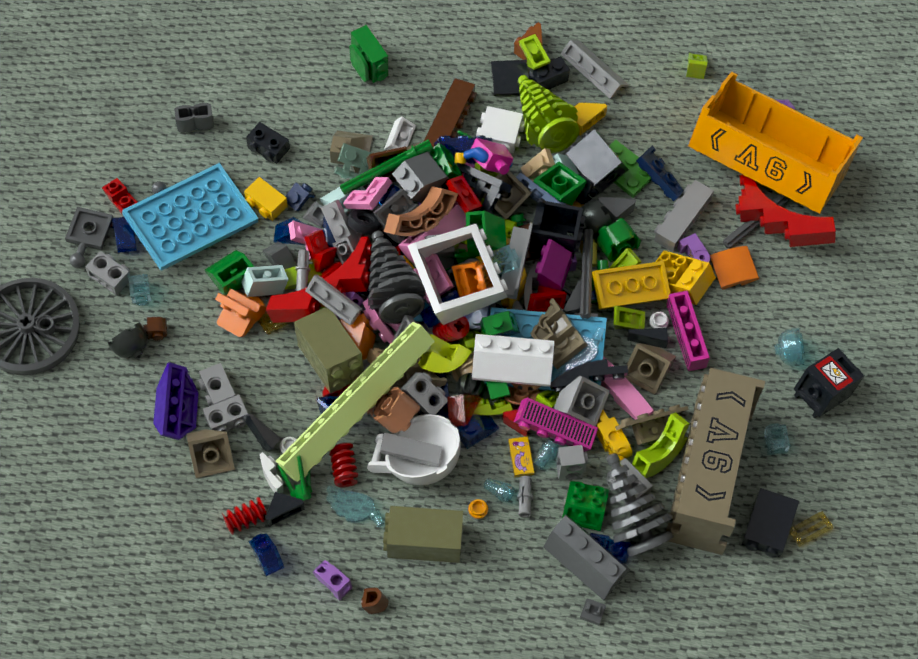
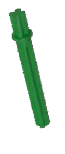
M428 139L416 146L412 145V148L341 184V191L346 195L352 192V190H356L373 181L375 177H381L398 168L404 160L433 150L431 142Z

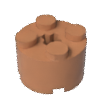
M395 387L389 391L391 394L387 398L383 396L379 400L373 412L376 416L373 418L391 433H397L400 430L406 431L411 425V419L420 410V406L415 400L400 388Z

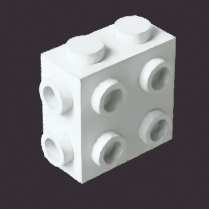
M487 106L486 113L482 112L480 120L482 127H478L476 138L503 144L510 153H514L515 147H519L521 141L519 132L524 130L523 114Z

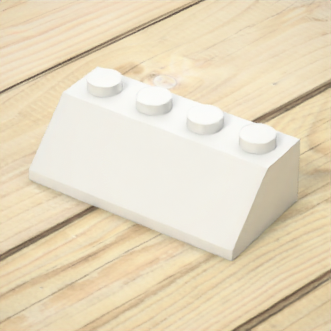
M476 334L472 380L550 387L554 341Z

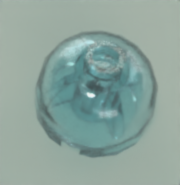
M800 327L785 330L780 334L778 344H774L775 354L780 355L782 362L790 366L805 365V359L803 360L802 356L804 344Z

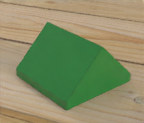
M557 162L533 180L536 185L560 202L573 205L586 184L584 178L561 162Z

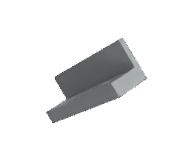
M570 40L561 52V55L608 98L613 99L621 87H628V84L582 42Z
M530 223L529 229L513 226L501 280H505L508 290L505 291L507 298L517 300L533 223Z

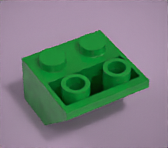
M486 211L466 212V227L477 224L479 230L483 228L487 237L484 240L486 246L490 245L494 255L507 254L505 219ZM474 238L467 239L469 257L481 256Z
M235 250L206 268L205 272L221 293L227 295L230 289L238 291L243 287L241 282L247 267H254V265L244 253Z

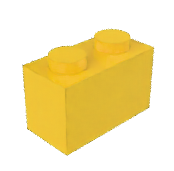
M260 177L244 191L245 200L250 207H255L262 217H268L271 221L288 207L287 198Z

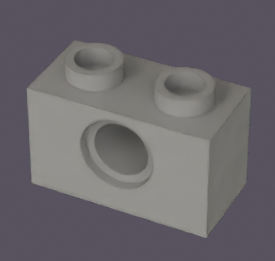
M221 363L199 371L200 379H198L201 390H206L207 392L205 398L208 406L236 396ZM215 386L220 387L218 390H212Z

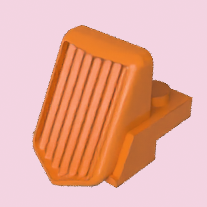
M483 261L452 266L460 297L493 287Z
M230 289L227 295L218 293L215 300L221 303L220 306L223 308L217 320V325L238 337H244L257 320L263 316L267 308L259 296L247 297L246 294Z

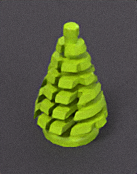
M526 75L520 76L518 78V83L520 84L519 93L523 106V120L528 143L531 146L535 144L541 150L544 148L550 149L552 154L570 147L579 135L580 129L577 124L578 115L576 114L578 110L534 80H529Z

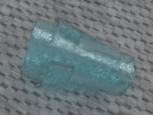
M549 439L543 442L533 464L542 470L544 466L557 456L559 446Z
M488 478L484 483V489L488 490L502 502H509L515 491V488L510 483Z

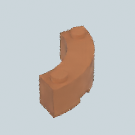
M431 186L425 200L413 211L399 215L389 213L384 232L399 236H415L425 231L428 232L436 227L445 215L449 214L458 193Z

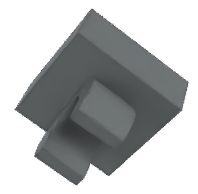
M587 598L580 619L599 626L606 605Z

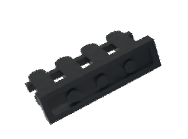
M457 163L461 173H465L463 177L469 186L474 188L473 192L478 200L481 202L484 194H487L482 207L478 211H486L494 215L493 210L498 199L501 200L503 197L501 195L502 191L510 193L512 186L466 164ZM447 179V180L445 181V183L443 184V186H442L443 189H446V190L449 189V188L447 187V185H446V183H447V181H448L449 179Z

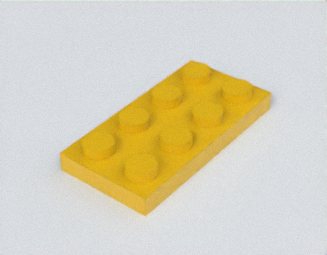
M664 261L592 272L599 310L613 308L614 306L666 300L669 294H671Z

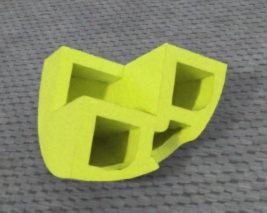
M429 334L435 342L426 353L421 355L422 358L418 364L427 371L445 373L460 367L472 351L460 344H449L433 334Z

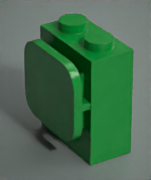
M367 25L352 31L351 45L349 46L352 66L364 82L368 81L369 78L373 83L384 80L389 76L387 53Z

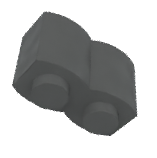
M199 103L194 106L182 105L174 108L179 132H191L195 129L208 130L214 127L212 107L209 103Z

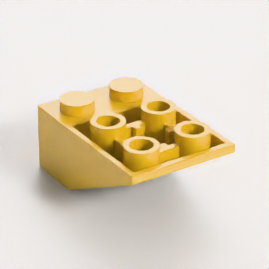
M665 250L655 261H664L670 293L688 291L691 303L694 305L698 304L716 278L709 262Z

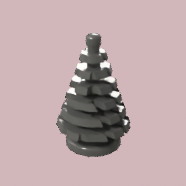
M376 231L372 234L374 243L371 246L368 306L370 305L369 309H375L379 312L380 319L383 322L398 324L402 322L405 315L415 318L423 311L425 306L423 298L426 295V290L422 280L410 264L406 262L402 255H399L388 239H384L383 232Z
M616 453L607 456L606 460L612 469L608 472V478L615 477L616 482L609 484L610 491L618 488L621 490L620 493L610 497L611 504L621 500L626 502L611 510V515L615 517L628 511L631 513L613 522V530L635 522L634 526L614 535V543L639 534L641 541L627 549L628 555L634 556L672 539L673 534L670 531L653 535L650 529L671 520L673 515L667 512L645 520L651 514L664 509V505L660 502L641 509L640 506L654 500L656 497L653 493L636 498L635 494L644 491L647 487L642 483L631 488L630 483L638 479L636 475L626 476L625 471H628L630 468L626 464L621 466L620 459Z

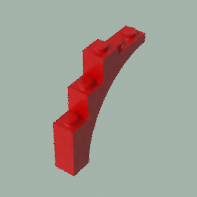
M739 175L740 186H744V189H741V196H739V204H735L736 215H740V222L760 220V227H764L765 235L784 233L785 240H789L790 247L835 243L836 230L833 217H815L789 211L766 197L753 179Z
M361 237L350 257L337 270L324 278L325 281L345 296L346 292H364L368 289L371 273L368 269L372 255V244L369 237ZM306 288L287 294L272 295L266 311L272 323L295 322L325 306L305 291Z

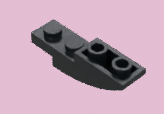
M607 359L584 363L558 376L551 382L550 388L555 390V392H560L579 376L588 380L593 379L596 382L604 381L606 377H613V380L625 379V376H628V365L608 367Z

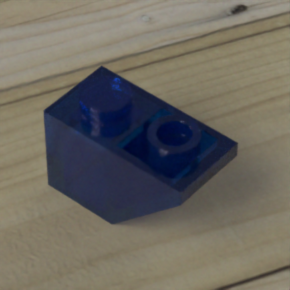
M267 533L258 534L248 541L266 576L285 568L277 547Z

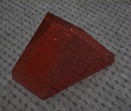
M462 394L447 397L448 415L451 424L454 427L467 425L481 400L480 396Z

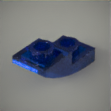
M125 217L112 218L118 253L137 251L134 231Z
M590 533L592 537L622 563L627 564L629 557L627 549L632 546L630 542L619 541L614 543V540L608 535Z

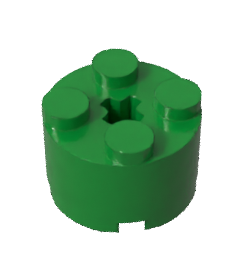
M623 218L618 219L609 226H603L598 231L600 235L597 238V245L610 262L611 260L615 262L626 248H631V250L634 248L638 249L641 243L640 238Z

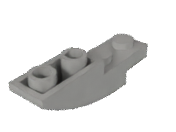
M338 199L321 207V210L336 241L333 243V246L337 247V255L343 264L355 250L359 237L357 232L348 225V216H346Z

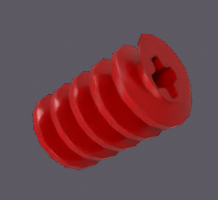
M463 316L445 325L438 321L433 326L432 333L447 343L456 341L468 334L470 328L468 319Z
M352 443L337 444L329 451L332 470L334 471V484L340 488L354 486L358 483L357 480H353L358 477V473L353 472L357 470V466L352 465L356 462V459L352 458L355 455L354 451L351 450L353 448Z
M260 497L256 498V504L250 500L249 507L245 503L241 504L242 510L235 506L234 513L230 509L226 510L227 516L222 513L226 526L232 535H234V528L241 532L243 524L247 529L250 528V521L254 525H257L258 518L262 523L264 522V516L267 513Z

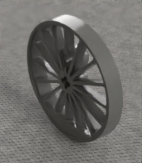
M22 278L0 286V299L5 302L18 318L16 319L0 311V317L13 322H0V328H9L0 331V338L9 336L0 342V350L15 340L4 358L0 360V370L15 375H34L50 370L60 364L73 350L80 331L78 309L70 294L61 286L40 278ZM33 288L29 312L26 314L20 290ZM37 289L48 290L49 292L33 314ZM17 291L22 315L4 297L5 295ZM53 294H57L62 298L61 301L40 314ZM65 304H68L72 310L66 314L55 317L50 316ZM73 318L72 327L55 326L56 322ZM51 324L47 329L42 328V326ZM54 332L70 333L66 342L51 336ZM38 335L62 347L53 354ZM32 336L49 354V358L38 362ZM29 337L35 363L23 364ZM23 340L19 363H8V360Z

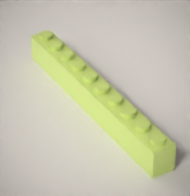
M412 322L276 460V463L290 478L297 482L300 480L298 455L301 456L304 477H306L308 471L314 465H317L328 451L335 447L336 442L341 437L347 435L349 429L359 422L369 409L376 405L377 400L382 395L389 392L390 387L400 380L410 367L417 363V359L423 353H426L435 341L423 326Z

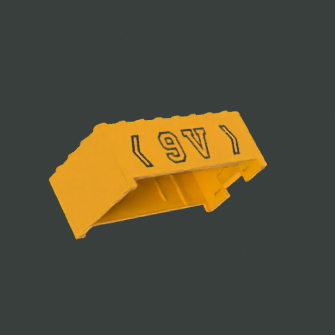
M731 72L721 84L718 92L712 95L703 106L688 147L820 214L846 176L863 137L856 134L854 139L736 81L738 75Z

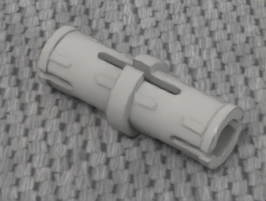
M529 476L519 477V493L517 494V499L519 500L518 515L523 518L531 516L533 494L531 493L532 478Z

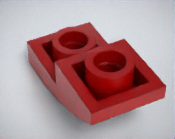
M118 178L102 187L104 193L121 214L123 209L138 203Z

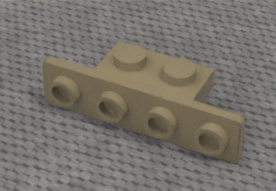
M680 404L669 407V411L666 412L664 409L654 411L651 416L645 413L637 416L636 420H633L632 417L623 419L621 424L615 428L617 431L632 427L637 444L641 445L659 439L670 414L675 412L680 414L689 409L688 406L680 407Z

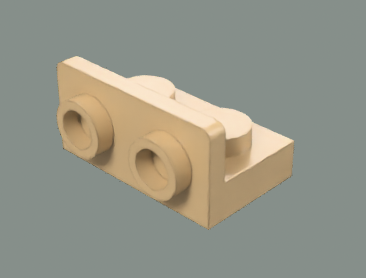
M544 148L521 167L522 173L533 181L555 165L550 149Z

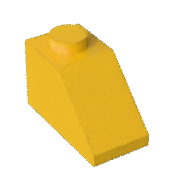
M578 103L574 106L578 110L576 114L578 115L579 135L581 136L606 116V104Z

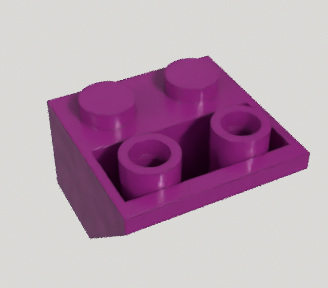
M548 239L547 245H543L541 251L542 260L536 265L537 281H539V286L563 291L573 261L572 253L555 241Z

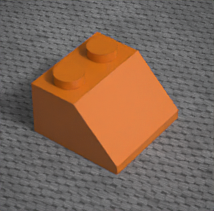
M364 313L359 314L352 325L340 319V323L362 353V360H365L369 348L373 349L376 338L370 325V320Z

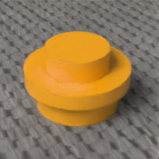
M481 499L473 500L469 504L468 512L473 518L482 519L488 513V505Z

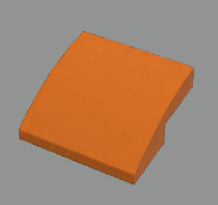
M748 246L735 247L710 255L722 290L737 284L743 286L759 280Z

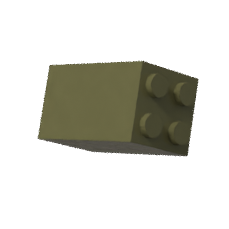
M327 307L294 322L298 347L329 393L353 383L364 372L362 353L335 314Z
M390 506V513L385 514L383 551H387V558L460 563L463 511Z

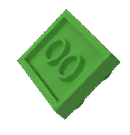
M615 140L609 146L629 170L616 180L614 184L634 198L652 179L646 171L639 167L636 161L639 157Z

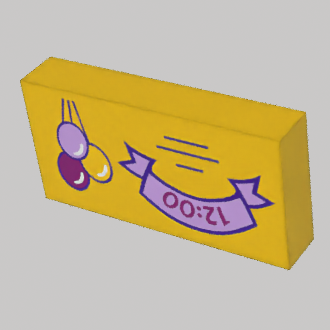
M528 436L508 439L514 478L534 475Z

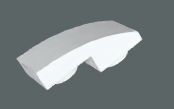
M262 452L260 454L262 470L269 486L274 493H283L284 482L276 474L277 463L270 455L267 457Z

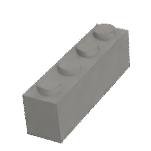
M694 180L691 185L688 184L684 189L683 197L677 198L673 205L674 209L666 213L663 224H658L654 230V234H656L654 241L674 252L679 241L685 237L712 200L714 190L697 180Z

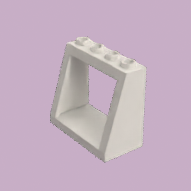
M477 224L408 245L433 311L443 325L507 298L505 291L508 290L506 282L504 279L500 280L498 274L501 273L497 262L493 263L491 257L494 256L490 245L486 246L484 241L487 239L483 228L479 230ZM473 237L493 287L443 303L425 258Z

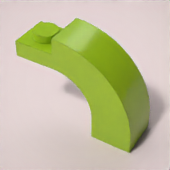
M676 412L670 414L659 439L649 448L638 451L632 465L645 478L654 476L662 471L675 459L688 438L685 436V433L690 423Z

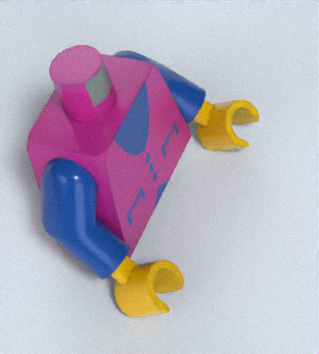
M476 138L471 149L464 151V153H455L454 163L466 164V160L473 158L485 170L504 175L512 167L514 158L505 145Z

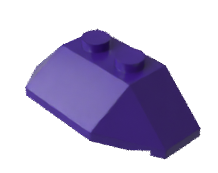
M170 362L167 363L156 388L153 424L161 436L180 440L196 428L199 392L188 374L187 367Z

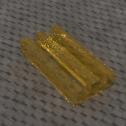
M821 511L791 527L789 533L793 535V539L801 547L832 530L833 525L824 512ZM819 518L823 519L817 524L797 534L796 531L801 529L802 527L812 523L813 521ZM824 524L827 525L826 527H824V528L818 530L817 532H815V533H813V534H811V535H809V536H807L806 538H804V539L801 540V537H803L804 535H806V534L812 532L813 530H815V529H817V528L823 526Z

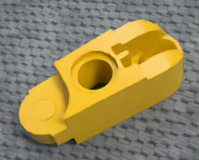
M603 409L596 424L598 428L596 435L605 452L607 451L609 455L616 453L620 460L631 457L632 449L622 429L616 431L615 427L619 425L615 417L608 418Z

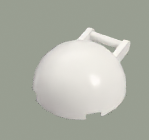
M426 414L413 417L410 421L411 425L406 431L400 430L396 434H392L442 446L437 467L390 455H385V461H380L383 434L376 436L375 441L377 444L372 461L368 463L367 469L373 473H392L400 480L412 485H429L442 480L453 470L459 459L461 442L458 429L451 424L449 419L439 415Z

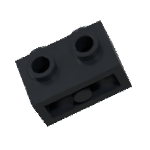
M561 56L556 59H550L551 63L535 70L531 69L529 80H534L547 90L568 82L570 69Z
M261 122L246 136L248 148L254 153L258 152L269 162L272 161L277 164L290 149L289 139Z

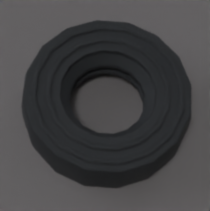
M368 209L351 210L347 219L348 225L356 232L370 235L381 228V223L373 211Z

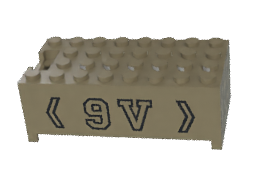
M710 368L709 373L704 374L695 402L690 431L682 458V466L674 493V501L670 510L673 519L672 523L668 522L666 531H670L673 534V538L668 542L723 555L727 542L720 541L721 536L730 537L736 519L728 518L748 421L752 420L760 394L764 389L765 381Z

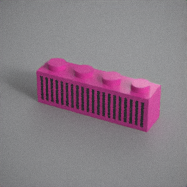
M688 291L669 294L666 305L687 370L693 371L707 368L710 357Z
M528 397L521 401L514 423L519 424L521 429L528 431L531 429L537 432L536 434L540 437L554 439V442L559 445H582L583 452L591 450L598 430L593 425Z

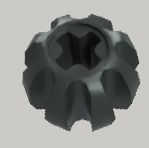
M466 373L459 378L456 390L460 398L466 401H475L482 397L485 391V384L481 380H472V373Z

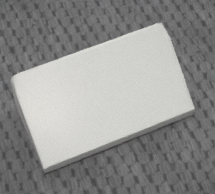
M402 116L398 118L393 125L384 149L391 150L407 147L416 125Z

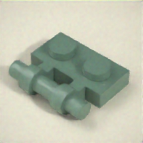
M343 143L337 161L344 163L343 168L336 166L334 173L341 175V178L352 179L368 171L366 158L372 153ZM350 166L360 168L359 172L350 171Z

